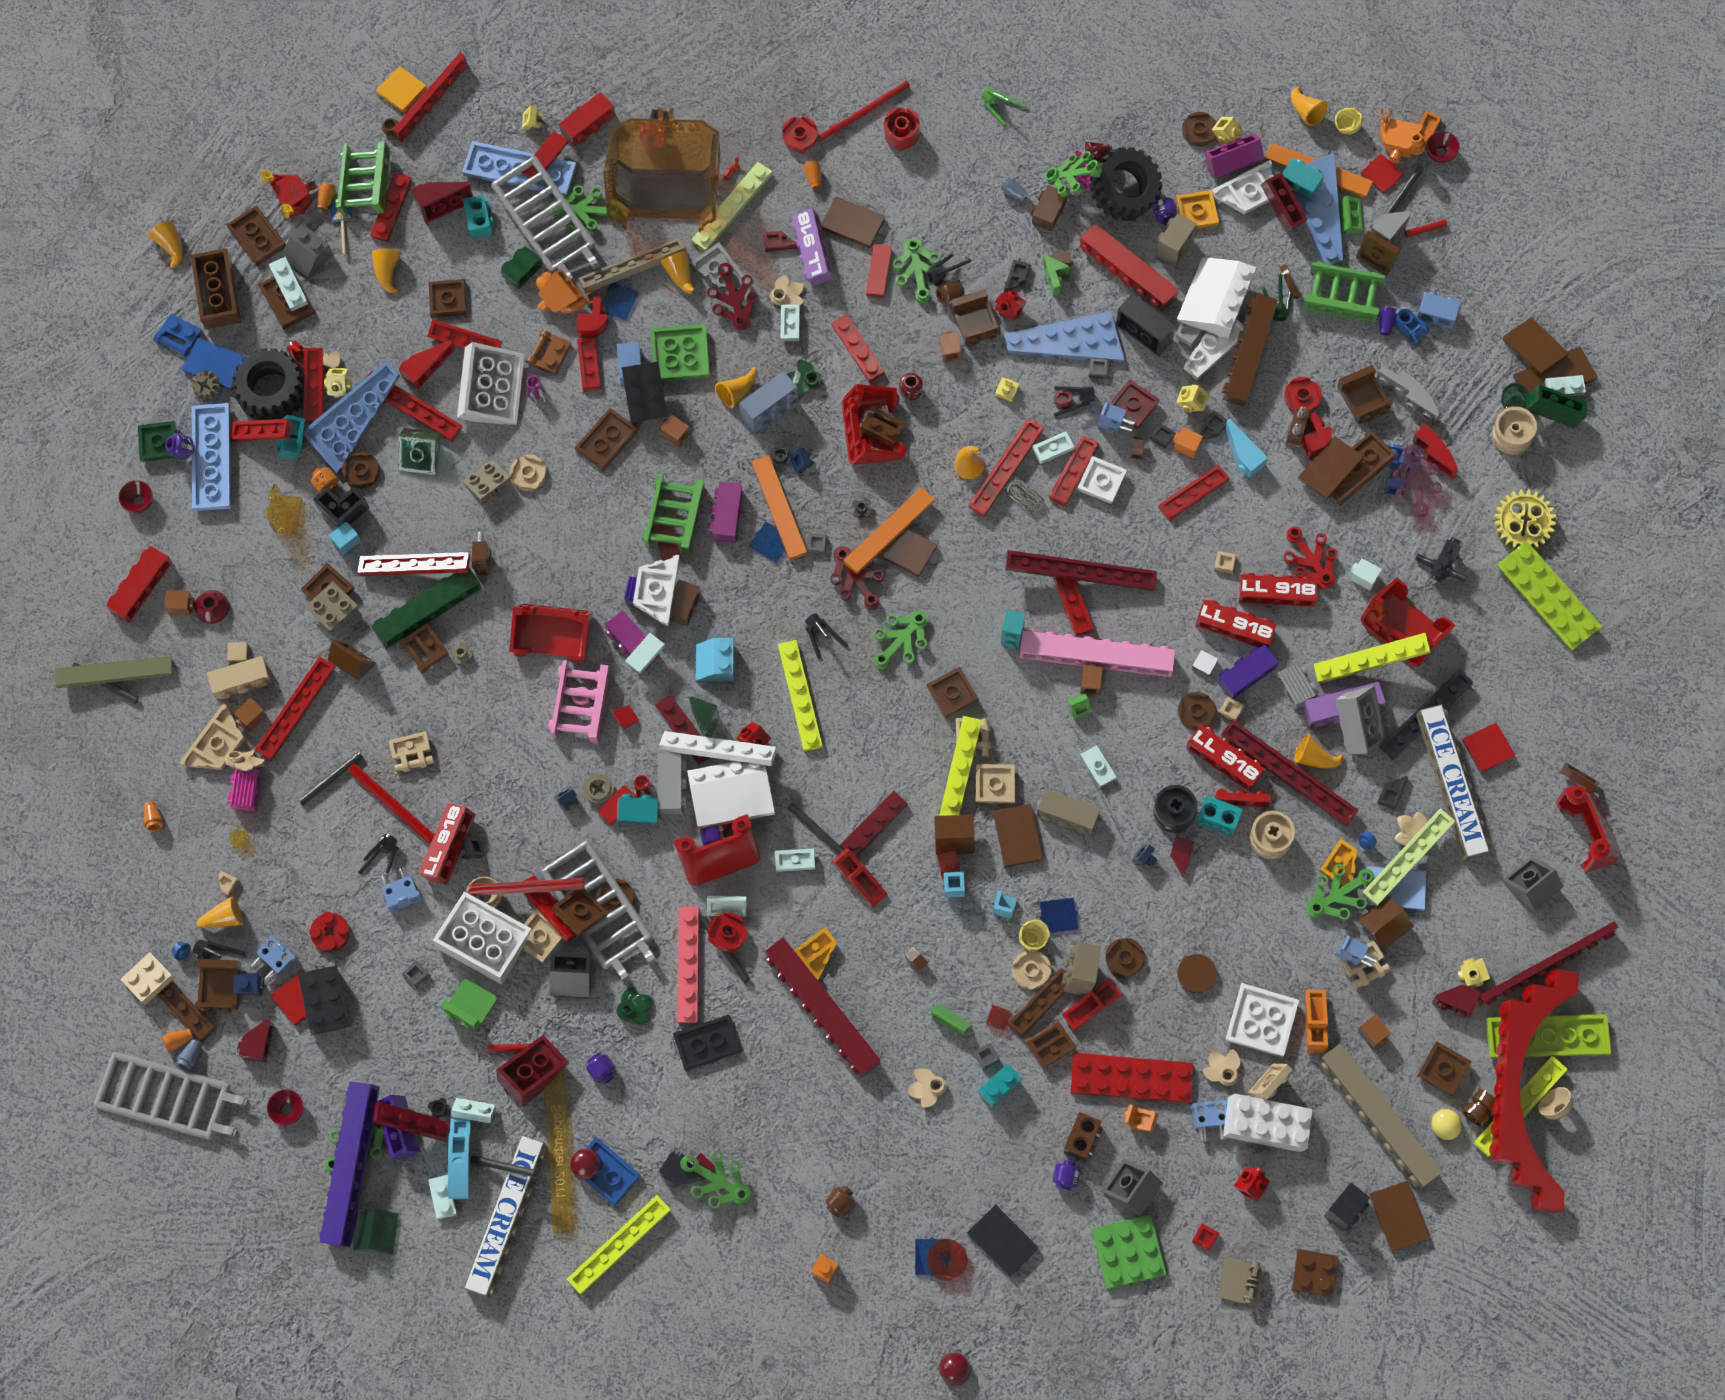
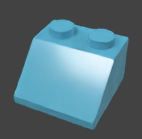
M712 638L696 644V682L734 681L735 645L733 638Z

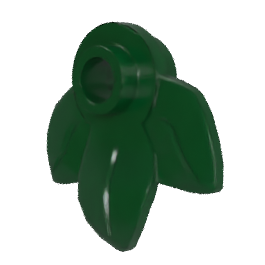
M804 360L797 361L796 371L787 373L788 377L797 386L798 394H804L809 389H815L821 384L820 374L814 371L811 363ZM815 379V382H809V380Z
M630 987L621 995V1003L616 1009L617 1016L623 1021L632 1020L637 1024H644L651 1019L646 1011L650 1008L653 998L646 994L637 995L635 987ZM627 1008L630 1010V1012L626 1013L623 1011V1009Z

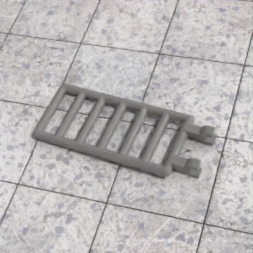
M536 156L529 158L492 182L493 190L550 273L553 274L555 271L562 269L570 280L576 283L565 266L582 255L585 256L593 270L600 267L598 261L590 252L595 247L594 240ZM532 165L535 166L539 172L538 174L508 193H504L500 187L501 185ZM542 179L548 185L546 189L514 208L510 202L512 198ZM551 193L554 194L558 200L557 202L526 222L522 220L519 215L520 213ZM563 207L567 216L536 236H533L529 230L530 227ZM572 221L577 230L543 251L538 242ZM582 235L586 241L585 245L554 265L551 263L548 256Z
M584 841L542 868L540 873L545 880H553L550 874L552 871L586 850L592 859L561 879L577 878L592 867L597 866L602 874L586 884L585 890L590 892L607 881L612 890L596 901L602 906L617 896L621 902V907L608 914L604 919L581 934L601 967L607 970L613 966L622 981L626 983L630 980V977L620 961L640 949L650 966L655 964L657 960L646 945L653 937L589 841ZM552 891L558 901L565 898L562 891ZM627 912L633 921L596 945L591 935ZM634 929H639L643 935L642 938L606 960L601 952L603 949Z
M113 1052L94 1101V1107L205 1140H211L214 1132L232 1138L236 1137L238 1131L235 1128L218 1124L225 1102L246 1108L249 1100L239 1095L230 1094L229 1083L120 1052ZM119 1060L129 1064L114 1105L103 1102ZM136 1066L147 1068L133 1109L123 1108L122 1104ZM154 1072L165 1073L151 1115L140 1113ZM173 1076L184 1079L168 1121L158 1117ZM193 1081L203 1085L189 1124L186 1126L177 1123ZM210 1087L221 1089L207 1131L196 1129Z

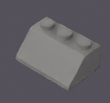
M1375 686L1346 692L1336 699V708L1339 712L1340 727L1343 731L1347 754L1369 753L1386 740Z

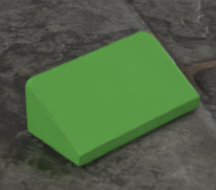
M1345 196L1338 201L1341 233H1362L1361 201L1357 198Z
M937 1004L931 1010L932 1018L961 1036H965L971 1026L968 1021L940 1004Z

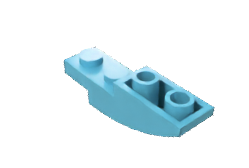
M451 1118L448 1199H469L471 1120Z

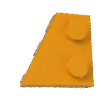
M1340 839L1319 872L1333 880V868L1335 865L1341 864L1344 866L1345 872L1341 877L1340 886L1343 887L1354 879L1357 849ZM1336 867L1335 872L1341 874L1342 868Z
M824 927L794 951L816 979L819 980L837 942L827 928Z

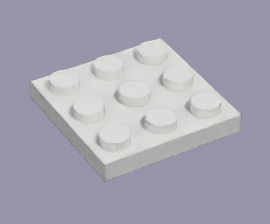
M1241 983L1225 1041L1283 1058L1299 1000Z

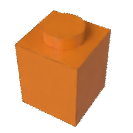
M1183 427L1180 433L1176 432L1172 442L1175 443L1173 450L1194 459L1202 444L1203 436Z
M820 1254L811 1270V1275L830 1285L839 1268V1263Z

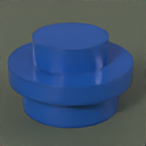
M1365 832L1358 837L1359 845L1364 850L1372 851L1375 848L1377 840L1373 834Z
M182 941L176 943L172 948L173 957L176 960L186 959L190 954L191 946Z

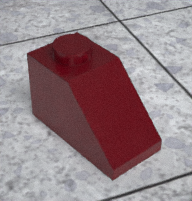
M266 1019L242 1037V1042L238 1043L237 1053H239L243 1060L266 1063L274 1027L271 1020Z

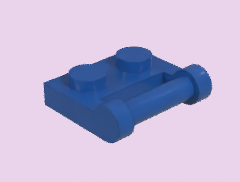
M170 314L161 329L154 335L153 341L158 344L162 343L186 357L203 331L201 328ZM169 334L186 344L181 345L165 336Z

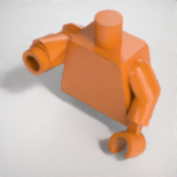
M1381 108L1379 114L1383 117V120L1380 122V137L1387 153L1390 154L1389 160L1393 163H1399L1401 156L1411 158L1413 154H1422L1425 141L1424 126L1393 118L1388 121L1392 114L1391 109L1388 108V114L1384 116L1383 108Z
M562 269L555 271L553 274L544 272L536 280V285L540 289L538 294L543 299L538 304V308L543 313H546L549 309L554 313L558 311L563 314L573 313L585 307L586 303H593V301L587 299V296L592 294V292L587 293L583 299L584 295Z

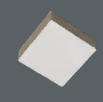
M1201 650L1192 668L1209 677L1218 658Z

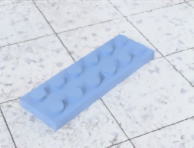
M472 141L462 174L463 176L494 182L533 157L534 154ZM556 158L547 169V173L562 195L567 197L576 170V162ZM520 173L504 184L517 187L527 181L528 178ZM542 179L528 189L541 192L548 185Z
M229 403L192 406V439L195 445V451L192 454L193 511L231 509Z

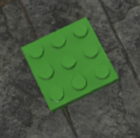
M705 324L650 329L653 362H659L662 381L710 377Z
M1151 1215L1091 1230L1106 1290L1166 1276Z

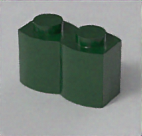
M524 246L514 253L513 259L506 261L502 265V277L517 289H520L542 267V259Z

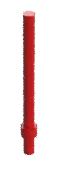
M909 82L901 83L838 124L834 123L829 126L828 130L818 135L820 141L839 134L846 126L910 87Z

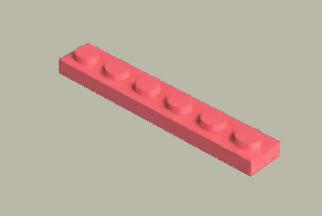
M679 907L678 1024H698L699 907Z

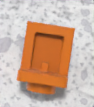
M1130 1104L1124 1115V1123L1131 1129L1153 1133L1158 1113L1139 1109Z

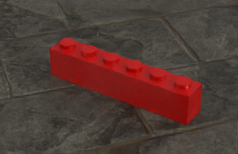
M1094 224L1080 238V247L1084 253L1090 254L1098 264L1108 268L1113 276H1118L1127 287L1133 288L1138 296L1147 299L1152 307L1164 312L1177 298L1179 289L1097 224Z

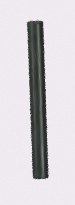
M1417 166L1384 214L1395 212L1423 172L1424 168L1422 166Z
M75 662L73 663L72 667L81 665ZM112 682L100 684L134 704L139 700V697Z
M358 751L298 800L301 805L304 806L346 772L352 764H356L363 758L361 753Z
M792 802L788 806L801 821L838 855L844 850L795 803Z
M704 916L700 919V922L708 931L710 921L707 916ZM722 951L744 983L749 981L750 977L734 954Z
M472 1155L470 1158V1162L473 1164L536 1178L538 1175V1171L535 1169Z

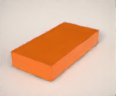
M1425 111L1419 125L1424 126V148H1426L1428 138L1436 132L1442 120V117Z

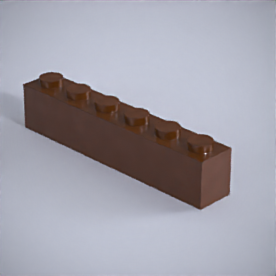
M1259 293L1254 298H1250L1247 306L1250 311L1243 319L1242 325L1245 327L1243 332L1240 331L1237 342L1240 344L1238 349L1235 348L1232 355L1234 363L1233 366L1230 365L1227 372L1229 380L1228 383L1225 382L1221 393L1224 396L1222 400L1243 407L1248 402L1277 306V299Z

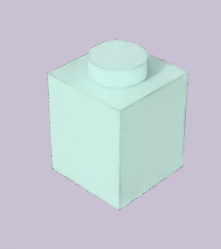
M1361 558L1358 564L1355 562L1351 568L1350 573H1352L1350 580L1371 591L1382 569Z

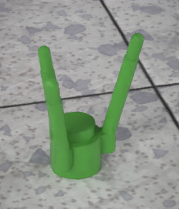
M987 87L981 97L985 101L983 105L989 108L1003 126H1006V123L991 106L992 104L996 105L1001 99L1027 109L1026 105L1000 94L991 87Z

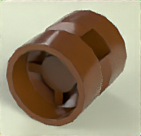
M1479 1089L1472 1097L1473 1102L1467 1103L1462 1113L1473 1124L1483 1127L1489 1119L1488 1114H1493L1492 1107L1495 1103V1098L1487 1091Z

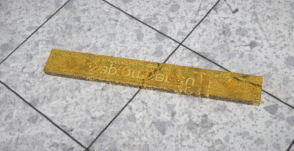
M561 1071L545 1088L553 1233L573 1231L564 1071Z

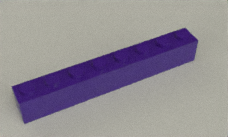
M349 1081V1087L346 1090V1103L342 1111V1124L338 1133V1145L335 1149L334 1167L331 1170L332 1178L327 1191L328 1199L323 1213L324 1220L320 1230V1243L351 1247L372 1134L374 1109L379 1096V1086Z

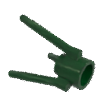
M1281 273L1278 275L1279 303H1277L1273 320L1279 322L1287 320V317L1290 316L1289 309L1292 293L1289 291L1285 306L1283 303ZM1263 287V295L1268 296L1265 287Z

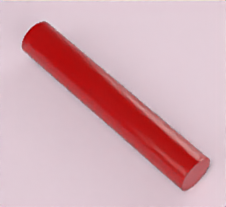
M1443 219L1404 231L1405 237L1408 238L1447 226V221Z
M531 1043L488 1045L487 1049L488 1053L520 1052Z

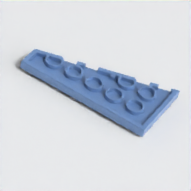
M1333 153L1306 164L1311 168L1319 169L1324 174L1323 182L1312 200L1293 189L1291 190L1308 219L1304 223L1322 262L1327 265L1336 266L1343 263L1335 157Z
M1111 311L1003 334L1008 354H1039L1044 357L1051 355L1059 356V358L1080 360L1100 358L1124 363V356Z
M388 361L383 363L303 431V435L337 474L342 470L343 463L352 454L400 377Z

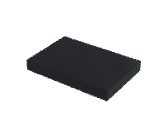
M729 1014L673 1033L685 1072L742 1053Z
M996 1204L967 1232L1009 1277L1039 1249Z

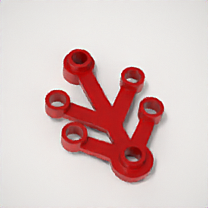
M1298 527L1289 528L1286 534L1287 540L1290 543H1296L1306 558L1295 556L1293 552L1287 551L1284 554L1283 561L1286 564L1294 563L1311 567L1316 572H1306L1303 567L1298 566L1294 570V577H1312L1317 579L1319 587L1323 589L1331 588L1335 583V576L1331 571L1333 562L1337 557L1336 549L1329 548L1325 554L1327 559L1325 568L1323 569L1320 565L1323 545L1327 541V536L1324 533L1316 535V546L1313 555L1302 539L1301 529ZM1295 531L1298 535L1294 536L1291 532ZM1322 537L1324 541L1320 542L1318 538ZM1332 552L1335 556L1330 557L1328 553ZM1290 555L1293 559L1288 560L1286 556ZM1297 571H1302L1303 574H1302V575H1298L1296 572H1297ZM1323 577H1328L1329 581H1324Z

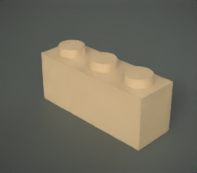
M263 656L207 673L212 694L216 699L221 700L229 698L232 694H243L249 689L255 687L262 688L271 683L267 664Z

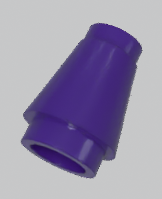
M1381 308L1379 312L1381 335H1391L1397 316L1395 308Z

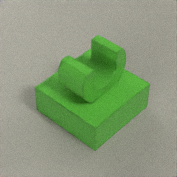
M1078 694V697L1074 699L1068 698L1073 719L1091 713L1089 699L1086 694Z

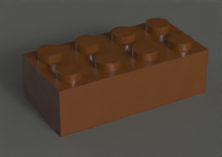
M227 248L190 255L200 320L204 328L210 329L241 323L232 260Z

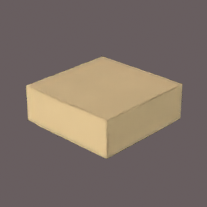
M1218 551L1214 570L1233 574L1237 555Z
M247 642L228 643L227 661L229 663L248 660Z
M1227 697L1218 714L1230 721L1232 719L1237 721L1245 705Z

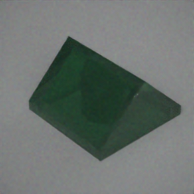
M689 697L691 711L703 737L711 738L720 718L717 705L695 697Z
M376 1208L358 1210L353 1251L393 1254L399 1214Z

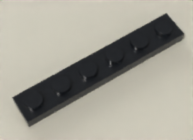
M1461 669L1458 670L1391 734L1379 748L1394 760L1422 733L1416 717L1419 710L1441 704L1443 709H1447L1474 682Z

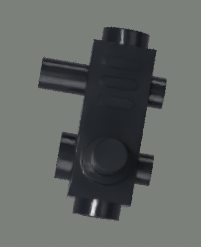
M1451 537L1450 540L1447 539L1437 560L1429 559L1421 554H1417L1415 558L1416 561L1430 567V573L1432 574L1430 578L1441 583L1442 580L1445 581L1446 577L1449 576L1464 583L1468 580L1467 575L1454 570L1452 567L1455 559L1459 558V551L1462 547L1460 546L1461 541L1454 537Z

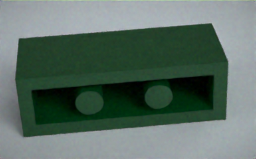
M1538 384L1526 395V409L1529 412L1571 428H1575L1587 417L1586 401Z

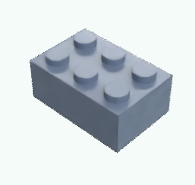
M784 371L739 403L742 420L754 434L765 430L769 423L773 420L777 421L784 412L792 410L797 406L799 402L797 386Z

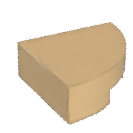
M221 871L219 874V885L223 893L230 898L239 880Z

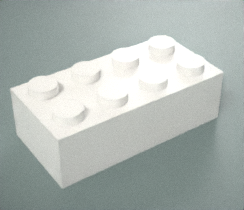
M1233 1094L1228 1097L1223 1137L1302 1152L1308 1149L1312 1109Z

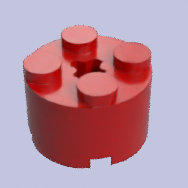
M896 107L886 114L884 137L891 147L896 148L898 151H903L914 146L919 140L920 121L917 113L912 109Z

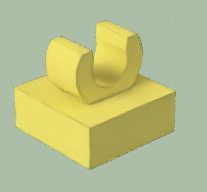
M530 105L523 113L522 129L529 131L532 127L540 128L542 126V123L536 120H540L543 117L541 113H537V107Z
M1002 377L995 396L1013 402L1019 388V383Z

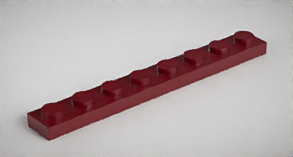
M1007 550L1005 570L1149 591L1156 589L1157 571L1012 550Z
M1232 719L1221 733V737L1226 738L1236 748L1243 750L1250 758L1259 761L1264 768L1346 827L1359 810L1235 720Z
M1613 921L1479 995L1478 1004L1480 1007L1484 1004L1490 1006L1498 1001L1497 997L1503 994L1504 997L1510 995L1515 991L1513 988L1519 985L1521 988L1532 982L1531 978L1535 976L1540 978L1546 975L1549 968L1554 966L1557 969L1565 964L1564 960L1569 957L1573 960L1582 954V950L1586 948L1591 950L1598 946V941L1602 939L1607 941L1613 938L1616 930L1619 928L1618 925Z

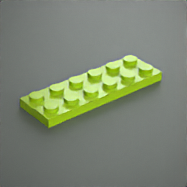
M1527 540L1497 564L1501 572L1571 652L1602 628L1601 624Z
M1607 1014L1547 1016L1531 1038L1524 1058L1610 1055L1611 1046ZM1501 1017L1486 1019L1489 1059H1498L1497 1046L1500 1036L1498 1028Z

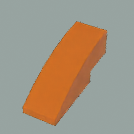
M1306 990V1053L1326 1054L1328 1049L1326 990Z

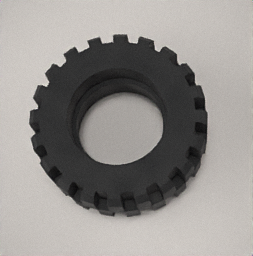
M1119 147L1117 150L1110 151L1099 161L1103 169L1102 173L1098 177L1090 176V181L1093 182L1089 184L1090 191H1093L1092 199L1097 201L1096 206L1099 209L1102 208L1105 215L1111 214L1112 218L1116 220L1120 217L1122 221H1128L1130 218L1134 220L1145 214L1156 204V200L1161 195L1160 190L1163 188V183L1160 182L1162 174L1157 171L1159 166L1151 161L1153 158L1150 155H1144L1145 152L1140 149L1135 151L1134 147H1129L1127 150L1125 147ZM1115 170L1127 171L1135 177L1139 185L1138 197L1129 198L1117 191L1113 183V172Z
M263 348L260 349L261 352L256 353V351H253L251 356H245L242 359V364H237L235 368L237 372H234L232 376V389L243 411H246L247 415L251 418L255 416L256 420L283 419L286 415H293L292 411H297L300 408L299 402L302 403L304 401V375L296 360L291 355L288 356L287 352L283 350L278 352L275 348H271L270 351ZM278 374L286 378L281 390L274 395L259 396L253 393L257 381L266 375Z

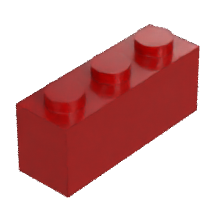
M599 92L559 123L561 133L575 147L578 143L584 142L591 133L597 132L604 123L614 118L616 115L614 105Z

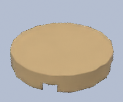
M523 455V457L514 460L510 467L511 481L515 487L522 491L536 490L546 481V466L541 458L535 455Z
M1024 951L1013 962V978L1024 989H1039L1050 979V961L1041 952Z

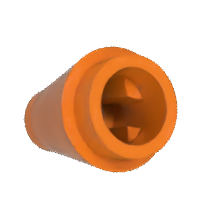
M818 161L805 163L803 170L811 189L821 188V165H819Z
M326 182L319 186L318 209L328 211L337 192L335 190L336 186Z
M146 802L144 804V826L148 831H158L162 828L163 819L155 802Z
M189 1029L169 1032L162 1036L166 1051L172 1050V1052L193 1040Z

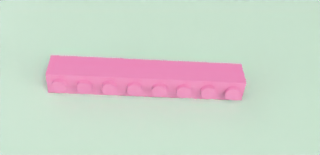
M1028 629L1022 632L1019 658L1077 666L1096 664L1099 667H1103V669L1171 677L1175 649H1171L1168 646L1152 647L1150 644L1135 645L1129 641L1119 643L1111 639L1095 640V638L1090 636L1079 638L1073 634H1065L1063 636L1057 635L1055 632L1040 633L1037 630Z

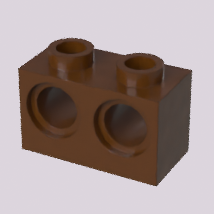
M1079 1112L1063 1152L1083 1161H1086L1088 1156L1092 1157L1096 1148L1093 1142L1095 1138H1100L1103 1130L1100 1127L1101 1120ZM1084 1124H1091L1094 1130L1088 1133L1083 1130L1082 1126ZM1082 1142L1086 1145V1149L1079 1151L1075 1148V1144Z

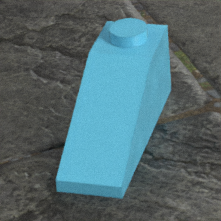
M1229 419L1225 429L1236 465L1238 466L1237 468L1241 474L1246 475L1250 479L1266 465L1268 457Z

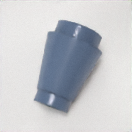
M1008 177L1001 187L1004 194L1021 202L1028 195V192L1014 178Z
M191 1040L177 1057V1066L187 1071L194 1068L202 1045L195 1040Z

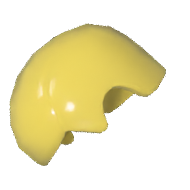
M1345 108L1340 110L1335 116V126L1342 134L1352 135L1362 126V114L1356 108Z
M1035 919L1026 922L1019 932L1020 944L1030 951H1037L1043 948L1050 937L1048 926L1041 920Z
M1440 1109L1432 1116L1431 1128L1437 1137L1443 1140H1452L1460 1134L1462 1120L1455 1111Z

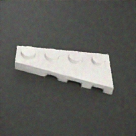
M1236 320L1229 339L1210 332L1205 333L1201 342L1184 365V370L1197 381L1239 343L1237 342L1240 331L1243 332L1245 326Z

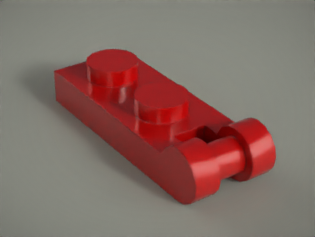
M1221 788L1217 790L1215 799L1234 806L1269 807L1271 794H1266L1262 791L1251 794L1242 790L1230 793Z

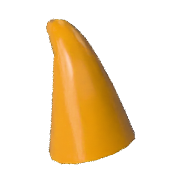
M1298 86L1293 89L1290 95L1291 102L1305 124L1315 126L1325 117L1328 111V102L1301 94V87Z
M174 221L162 222L153 227L148 232L147 237L162 246L171 256L170 268L178 266L182 260L183 248Z
M387 248L377 249L371 252L377 281L385 291L397 293L398 290L393 287L392 280L394 269L402 252Z
M682 251L663 259L661 265L675 284L685 293L692 294L694 288L691 282L687 251Z
M753 367L746 376L715 384L716 394L727 407L733 409L750 391L757 378L756 367Z
M966 446L957 453L953 466L958 476L964 479H974L982 474L985 463L984 459L977 454L979 448Z
M1308 733L1299 743L1295 751L1294 761L1310 767L1329 769L1336 768L1342 764L1344 756L1334 757L1330 755Z
M232 896L212 908L198 919L196 926L198 928L243 926V917L236 898Z

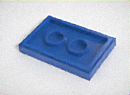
M198 338L182 367V371L196 376L201 371H211L219 378L221 387L232 391L233 373L237 372L235 368L238 363L242 364V359L245 356Z
M595 1137L586 1148L595 1150L600 1156V1170L593 1178L585 1179L584 1181L615 1207L640 1179L641 1175L600 1139Z

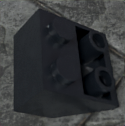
M552 952L550 996L590 998L593 970L592 955Z

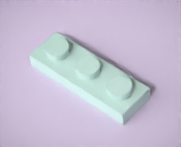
M286 257L270 263L271 271L291 312L307 305L308 302Z

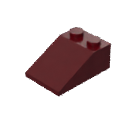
M427 182L419 184L411 190L425 224L463 208V199L473 197L469 182Z
M542 1035L497 1069V1081L521 1107H524L551 1083L569 1064V1061Z

